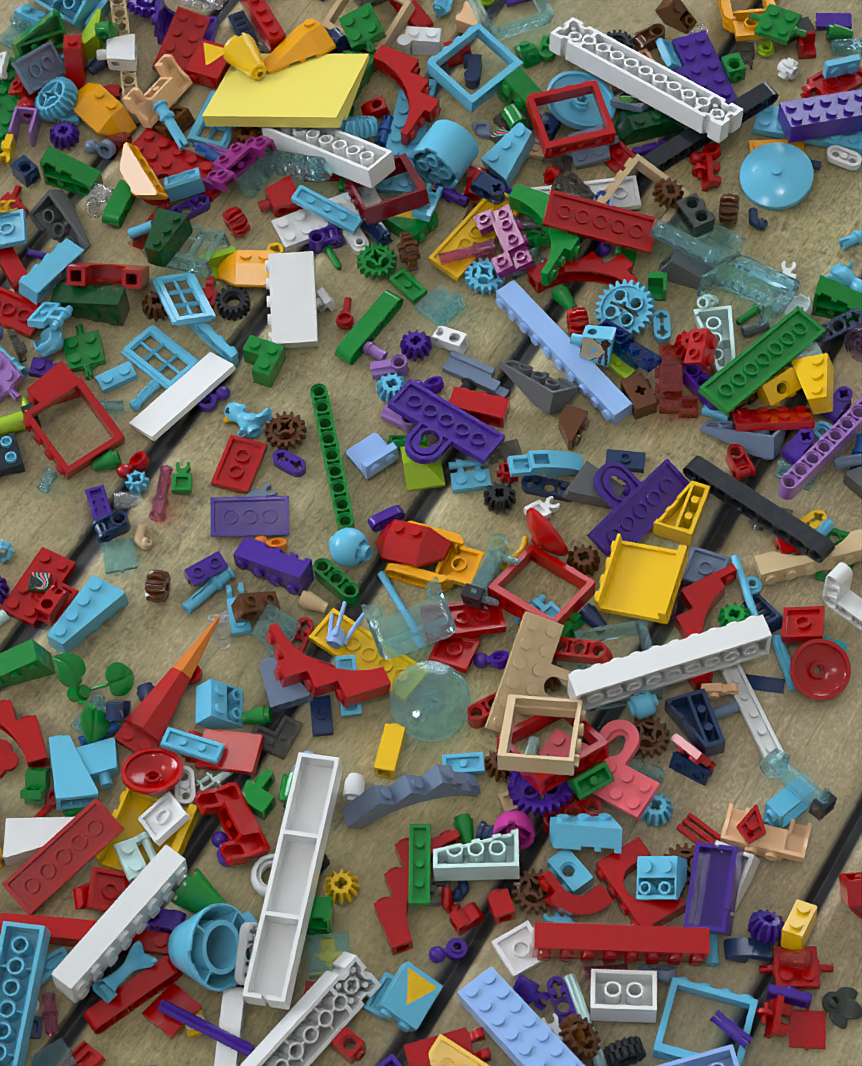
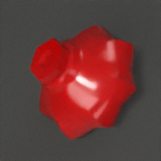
M24 96L21 100L17 101V106L35 108L33 98ZM28 113L23 114L27 118L31 116Z
M556 166L547 167L543 174L544 183L548 186L560 184L563 180L561 170Z

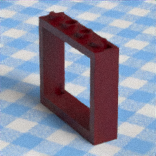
M406 153L394 157L396 169L384 179L404 173L414 190L412 192L366 207L357 191V188L364 185L345 178L346 182L343 184L345 191L348 192L350 200L353 201L355 209L358 210L360 219H364L367 225L430 204L427 189Z

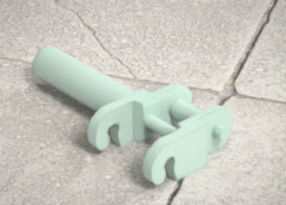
M206 772V776L200 781L195 780L196 786H199L200 791L207 790L212 785L220 787L222 786L221 782L233 773L221 772L212 777V773ZM207 780H210L211 783L208 784L206 787L202 785Z

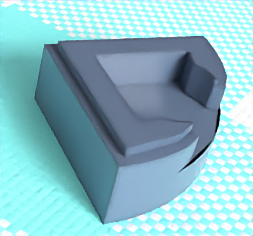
M472 122L474 133L480 138L490 140V122Z

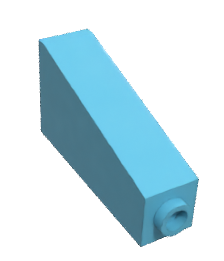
M69 735L48 737L56 809L64 810L86 807L95 798H98V790Z

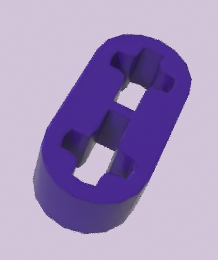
M284 449L276 450L273 453V464L278 469L293 477H301L306 473V463L302 458ZM299 465L301 466V469H300V468H297L296 470L294 469V466H295V467H298Z
M394 505L371 516L368 524L373 532H378L394 519L401 521L405 517V513L400 505Z

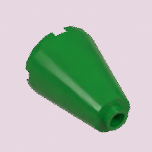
M198 868L193 870L196 872L193 877L189 874L175 893L178 896L177 899L172 898L171 903L193 914L212 904H228Z

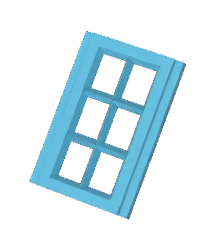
M215 90L210 91L187 137V141L191 143H199V141L203 144L211 143L228 149L231 143L232 129L236 127L206 126L202 118L205 109L216 92ZM203 127L212 129L208 139L199 137ZM216 130L225 132L220 142L211 140Z
M188 272L159 276L151 280L172 325L179 326L207 322L216 318L194 273ZM187 281L190 288L181 290L178 283ZM174 283L177 290L167 291L164 285ZM194 294L197 301L187 302L184 295ZM180 295L183 303L173 304L170 297ZM200 306L203 313L193 315L190 307ZM186 308L189 315L179 316L176 309Z
M155 325L146 328L121 351V355L152 380L158 382L165 390L199 362V360ZM150 335L161 343L154 350L143 342ZM140 344L151 352L144 359L133 351ZM163 346L175 354L168 361L157 353ZM153 355L164 363L158 369H155L147 362ZM177 357L188 365L181 372L170 364ZM166 366L177 373L171 381L160 373Z

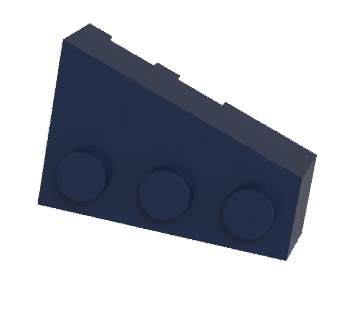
M705 688L665 699L664 711L696 749L707 757L724 752L725 739Z

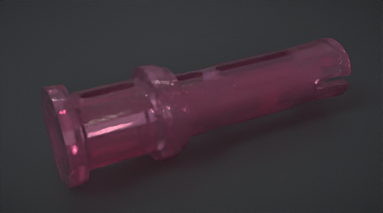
M493 238L480 243L474 242L472 246L439 253V260L444 265L470 257L481 258L482 255L496 254Z
M168 465L160 467L156 496L151 501L153 506L152 511L149 513V518L155 522H163L167 517L165 514L166 507L169 505L167 495L173 471L172 467Z

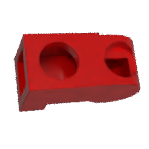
M52 585L34 607L36 619L52 626L56 620L55 616L68 600L69 591Z

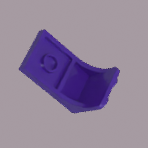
M164 0L155 2V14L152 15V25L155 26L154 37H157L158 44L163 43L175 14L174 11L166 6ZM207 16L211 18V22L204 39L214 42L219 20L217 16Z

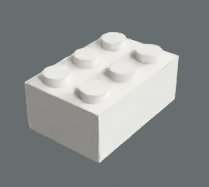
M591 969V1021L656 1023L657 971Z

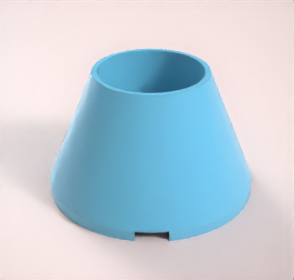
M216 903L207 906L179 924L172 931L168 942V953L172 964L209 990L223 991L235 987L238 984L235 980V967L239 933L242 924L247 922L243 914L232 905ZM247 948L246 958L249 959L250 950Z

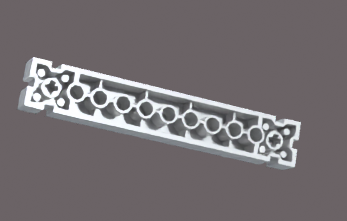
M573 17L564 23V28L558 27L550 33L549 50L559 56L565 55V59L697 132L701 134L708 133L707 137L713 141L720 143L728 137V133H733L741 127L743 115L741 107L733 103L728 105L725 103L726 99L590 26L584 27L583 22Z
M344 951L333 963L336 968L332 972L326 970L240 1066H310L364 1006L361 1000L365 996L371 998L381 987V984L372 973L364 971L366 966L357 955Z

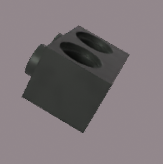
M697 193L676 201V214L694 239L714 230L715 216L711 211L709 212L704 200L700 199Z

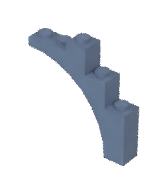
M436 764L421 776L405 774L391 786L373 785L346 805L342 811L348 828L364 829L374 821L392 812L420 802L453 796L476 797L481 791L475 774L455 772L452 766Z

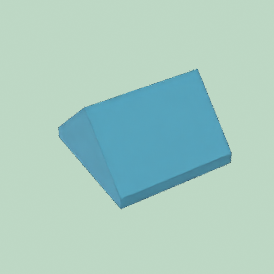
M198 167L164 178V186L171 202L205 192Z

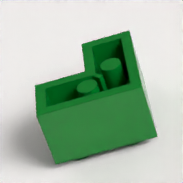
M518 67L503 80L497 95L499 100L507 106L515 103L519 109L526 112L527 95L543 91Z
M250 335L242 349L244 362L254 365L252 368L254 383L271 388L286 361L285 346Z

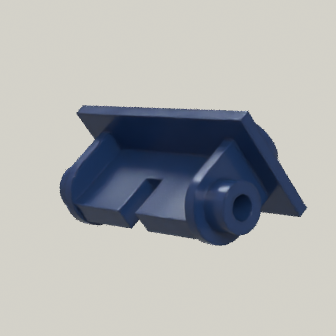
M363 219L361 227L377 245L379 243L383 245L393 242L390 238V230L382 222L367 225Z
M679 751L673 752L669 768L706 786L708 778L711 777L714 769L711 771L701 762L699 765H696L688 758L689 755L687 754L684 755Z

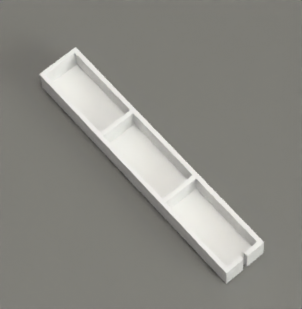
M298 753L242 993L243 998L248 1004L266 1006L268 1003L270 1007L290 1009L343 772V765L338 757Z

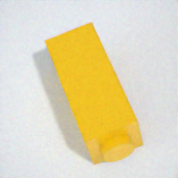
M385 723L374 764L375 776L393 780L396 778L406 739V728L398 723Z

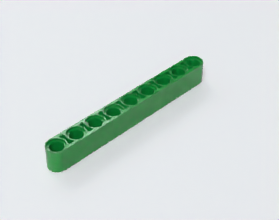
M317 383L311 387L310 394L337 530L355 528L328 390L324 384Z

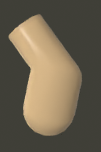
M138 524L134 543L142 550H149L152 546V540H148L145 537L146 526Z

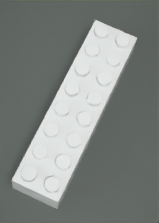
M261 127L263 136L273 139L277 150L371 189L396 169L391 150L336 128Z
M165 845L51 973L56 989L75 1004L79 999L82 1000L87 996L92 984L101 980L106 968L115 964L121 951L129 948L135 935L143 932L149 919L155 918L158 915L163 903L171 900L174 891L188 877L185 858L168 845Z

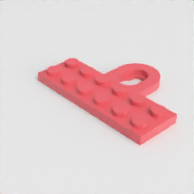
M614 720L607 723L599 734L608 743L614 741L618 736L626 739L624 749L620 754L609 756L601 761L607 763L615 781L591 793V795L639 820L661 785L659 782L628 766L639 749L640 735L637 728L631 722ZM556 728L539 754L541 756L549 754V756L568 758L572 736ZM582 742L581 750L585 749L589 745Z

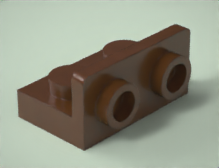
M174 105L170 109L175 114L174 120L182 133L195 123L188 108ZM160 119L151 127L153 131L165 135L166 138L175 142L168 128L160 122Z

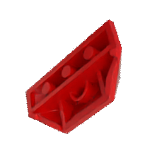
M395 519L382 528L375 541L382 560L412 567H421L436 561H444L453 545L452 542L428 526Z

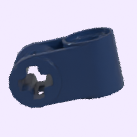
M544 112L541 120L549 141H552L559 131L562 122L552 113Z
M480 172L470 185V189L476 195L487 199L493 204H501L505 200L504 183L491 177L486 172Z
M116 510L94 520L91 523V528L95 530L99 543H107L129 532L131 524L125 511Z

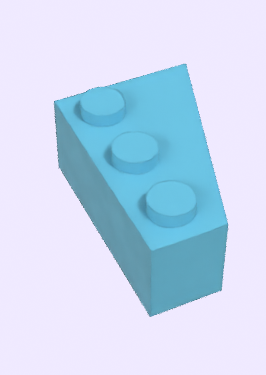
M600 813L598 816H590L589 814H578V816L558 814L557 817H550L549 842L554 848L581 850V847H594V851L601 852V848L615 849L614 853H621L623 829L607 813Z

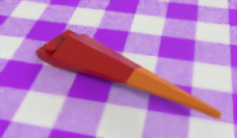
M220 616L208 626L127 717L114 737L118 744L133 753L146 748H158L220 620Z

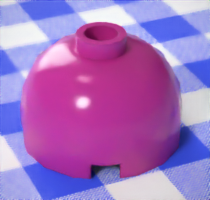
M516 810L502 813L494 823L493 835L499 833L504 835L511 833V830L518 829L519 850L530 847L534 842L535 828L531 818L526 813Z

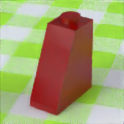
M64 35L63 54L66 78L70 79L76 88L80 90L86 85V67L88 66L82 35Z
M61 360L27 388V398L35 406L78 379V377ZM75 391L56 404L80 398L81 396Z

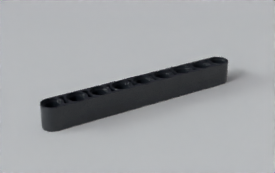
M763 82L728 103V105L733 103L743 109L742 124L774 104L779 95L767 82ZM688 128L647 153L643 158L664 172L713 140L707 137L708 133L701 134L692 128Z
M695 456L683 468L684 475L690 481L710 486V494L812 560L822 563L834 551L835 545L829 538L703 457Z

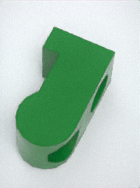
M111 21L95 23V34L100 41L107 43V39L119 36V26L117 23H111Z

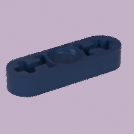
M851 309L821 324L826 331L829 330L827 328L829 325L831 332L834 334L831 336V333L828 332L824 335V339L819 338L816 342L826 343L862 325V311ZM853 313L860 314L858 322L853 320L847 323L844 317L848 320L853 318ZM838 320L844 324V328L841 331H835L834 323Z
M529 475L522 478L521 487L526 494L545 498L553 496L554 500L572 502V500L562 497L571 482L538 475ZM529 482H533L531 487L527 486ZM552 485L555 489L548 492L544 490V487Z

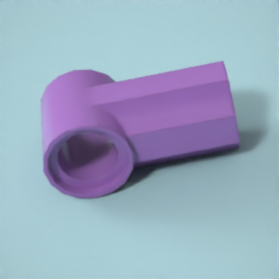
M396 354L391 359L370 362L373 379L381 378V375L387 377L388 372L391 375L397 372L398 377L402 375L406 377L409 373L407 358L402 354Z
M388 404L383 408L381 419L402 428L405 434H409L416 427L414 423H408L410 422L409 420L387 408Z

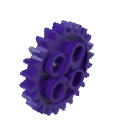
M511 771L512 777H508L509 798L512 799L513 805H517L519 811L524 809L526 814L532 811L534 817H536L538 812H541L542 817H544L547 811L550 815H553V809L560 812V805L567 807L566 800H572L571 794L574 792L567 781L544 793V800H540L541 794L518 771Z

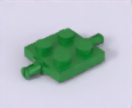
M768 4L762 15L753 12L749 15V19L758 22L754 35L786 46L795 35L803 38L807 36L808 31L798 28L802 14Z
M79 324V327L78 325L75 326L77 335L63 339L67 366L73 373L85 371L86 380H90V378L92 380L94 378L92 369L106 364L99 330L84 333L83 325Z

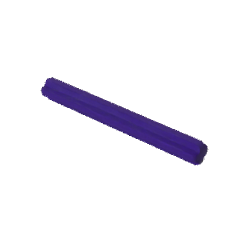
M162 1000L158 1006L160 1012L247 1057L255 1049L253 1044L167 1000Z

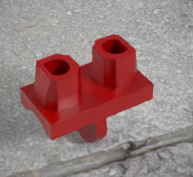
M707 154L706 160L702 163H697L691 170L692 176L696 177L697 180H701L702 191L707 192L710 187L719 188L722 183L721 177L714 175L720 171V162L713 161L712 155Z
M778 994L776 999H770L769 1003L764 1002L763 1008L756 1009L755 1015L761 1018L760 1024L765 1025V1038L770 1039L774 1036L785 1037L789 1033V1024L780 1022L781 1016L785 1018L790 1017L793 1005L784 1001L785 996Z

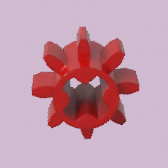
M507 461L499 464V470L496 471L497 477H500V483L504 481L505 484L511 485L514 482H518V477H510Z

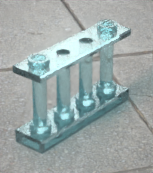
M192 225L193 233L189 238L195 239L194 244L185 255L179 254L182 249L181 247L166 267L210 278L213 271L209 261L219 245L230 246L229 240L223 231ZM203 242L211 243L203 258L194 257ZM143 249L142 252H143V254H144V256H145L147 262L149 263L148 258H147V255H146V252H145V249Z

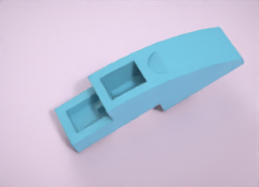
M557 450L528 451L527 455L508 456L507 458L510 477L546 474L547 477L577 475L584 465L582 455Z

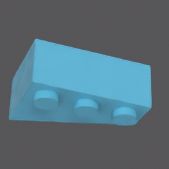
M517 123L481 158L484 168L489 169L490 174L496 176L497 179H500L510 188L515 176H518L521 165L526 161L535 144L532 132L522 123Z

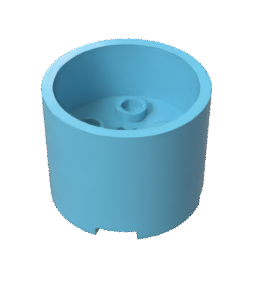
M437 120L413 150L410 157L416 172L422 180L431 184L439 183L451 189L457 185L479 154V147L474 137L459 124L449 120Z

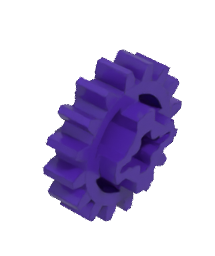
M127 0V8L129 12H134V15L139 14L140 17L150 18V16L155 14V2L158 0Z

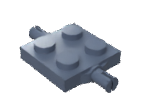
M599 125L568 134V137L601 130L604 127ZM617 135L615 136V143L559 156L560 159L572 157L577 170L611 160L610 145L620 143V139Z

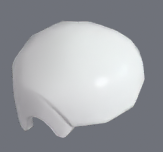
M803 294L790 298L784 305L785 315H788L797 306L809 316L813 310L810 297H806Z

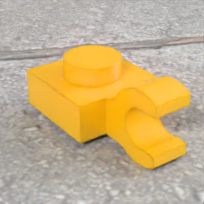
M6 134L5 140L1 143V151L3 153L0 154V164L1 161L6 160V165L10 166L11 159L13 160L16 149L13 134Z

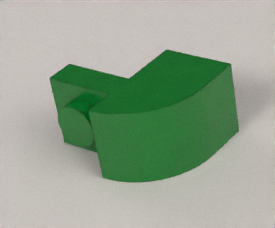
M29 767L25 770V787L20 790V799H25V803L46 804V797L50 787V768Z
M268 768L263 773L258 774L255 784L247 780L244 786V796L252 813L262 820H265L276 806L275 796L267 792L275 782L274 772Z

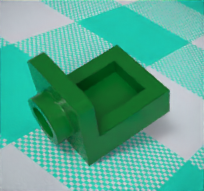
M523 41L514 47L515 53L522 58L524 68L541 63L538 48L532 42Z

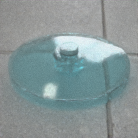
M422 661L404 669L397 676L390 692V709L396 723L405 727L407 734L425 741H439L456 734L466 723L467 709L472 705L471 692L462 675L449 665L436 661Z

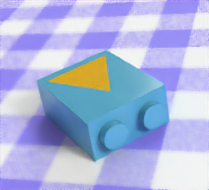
M407 961L400 965L375 1008L380 1011L379 1014L385 1019H392L398 1023L397 1027L402 1031L412 1032L418 1029L443 986Z

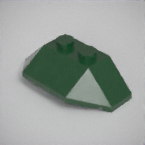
M652 106L642 113L622 110L614 125L616 136H619L620 141L625 146L685 131L683 123Z

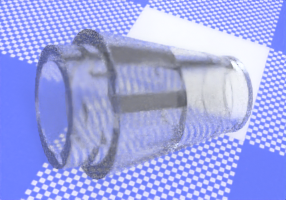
M124 491L114 493V508H119V510L141 506L142 504L140 494Z

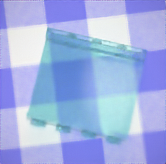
M677 214L675 218L667 222L656 218L649 236L712 268L739 255L746 239L714 223L713 231L695 238L690 234Z

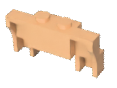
M164 54L154 65L161 77L145 94L142 93L140 88H132L122 99L129 112L136 114L144 128H151L160 119L158 113L152 109L156 102L166 100L167 106L170 108L192 84L190 77L179 67L171 54Z
M729 803L720 842L740 847L741 850L747 853L765 857L769 861H782V858L803 863L812 823L808 822V825L804 826L796 824V819L791 818L789 830L764 824L766 835L748 845L736 829V826L747 815L750 808L746 807L745 811L733 808L734 804Z

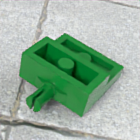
M370 2L339 18L350 46L355 52L367 47L369 53L373 54V51L374 53L377 51L374 43L387 37Z

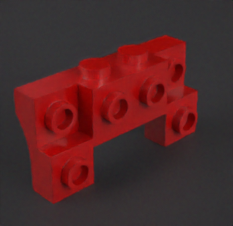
M230 782L220 787L202 790L197 793L194 800L202 816L216 814L230 840L224 842L219 849L228 867L246 864L249 859L259 858L269 853L271 848L237 782Z

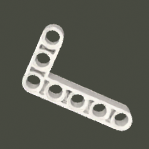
M840 562L826 576L822 599L827 606L862 631V598L850 590L853 577L851 568L845 563Z

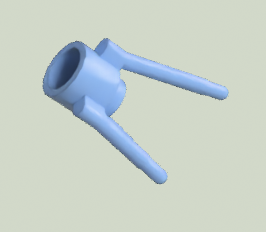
M345 601L342 603L335 628H333L334 613L330 614L326 640L327 644L334 648H342V645H347L349 638L366 615L363 612L345 636V631L340 629L347 604Z

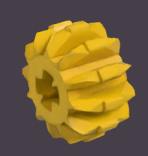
M342 868L339 874L332 871V877L326 876L327 884L323 885L324 890L327 891L325 893L326 897L332 896L333 904L340 901V905L343 906L346 900L351 904V897L357 898V891L360 889V885L357 883V876H352L350 870L344 874Z

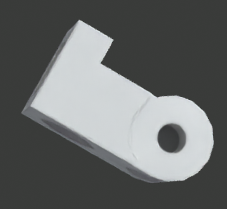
M438 326L431 336V342L436 347L449 351L454 350L464 354L469 347L466 333L445 326Z

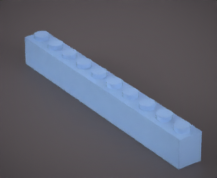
M512 280L496 291L495 301L497 306L507 313L511 321H515L519 325L520 330L530 337L535 346L538 345L541 348L544 356L554 362L555 367L566 375L568 381L579 386L580 394L585 395L590 400L591 405L599 409L606 421L616 425L632 414V402L592 361L579 356L580 348L570 344V338L515 280Z

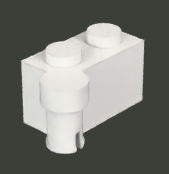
M406 26L405 34L400 35L397 39L400 52L409 56L411 51L412 54L436 56L440 53L442 46L441 28Z

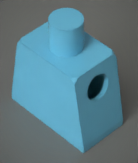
M112 737L77 747L76 749L93 782H100L102 789L111 788L113 786L112 778L120 774L118 747L115 738Z

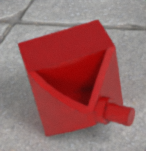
M862 871L839 874L841 900L856 916L862 919Z

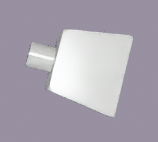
M135 34L107 39L106 49L96 50L97 60H107L110 70L137 71V41Z

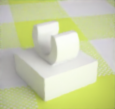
M323 287L317 291L320 298H317L316 301L320 312L324 311L327 307L332 312L338 308Z

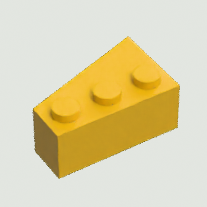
M828 353L794 359L791 363L813 413L820 414L833 411L834 367Z
M691 481L677 496L674 503L667 507L665 513L654 522L653 535L691 546L709 500L710 486Z

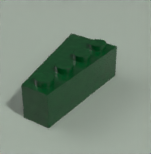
M57 284L50 302L61 303V307L72 306L71 316L75 318L104 322L113 326H124L130 310L125 287L112 289L111 286H104L103 289H96L94 285H87V287L81 288L79 285Z

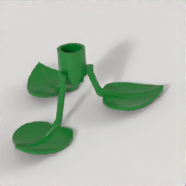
M72 653L55 655L52 657V660L55 664L58 679L65 687H70L67 691L68 699L71 702H77L78 705L87 706V708L83 709L80 716L83 735L88 744L97 742L108 732L109 720H105L106 713L103 710H97L95 705L84 700L89 698L90 691L110 686V692L113 696L126 695L133 687L134 674L125 664L115 662L110 664L105 671V677L108 682L89 688L81 684L83 681L81 677L86 673V666L78 655Z

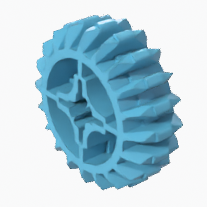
M63 76L56 77L55 80L51 79L49 83L46 82V85L41 87L42 89L40 92H37L38 96L35 97L34 106L38 108L41 119L49 123L52 121L56 122L57 119L61 120L63 116L66 117V114L71 112V108L75 107L74 103L78 100L76 97L79 95L78 89L70 79Z
M351 116L347 120H343L340 128L336 129L364 139L377 135L379 128L377 119L373 116Z

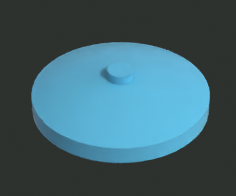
M566 71L556 75L548 85L547 91L553 88L557 89L567 85L597 80L611 120L616 111L615 107L610 106V100L615 97L611 89L602 80L589 73ZM593 94L547 104L551 113L560 122L571 128L585 130L599 125L605 127Z
M768 143L754 149L745 158L740 169V185L744 195L754 205L766 210H785L799 204L809 194L813 185L814 173L810 159L801 149L787 143Z

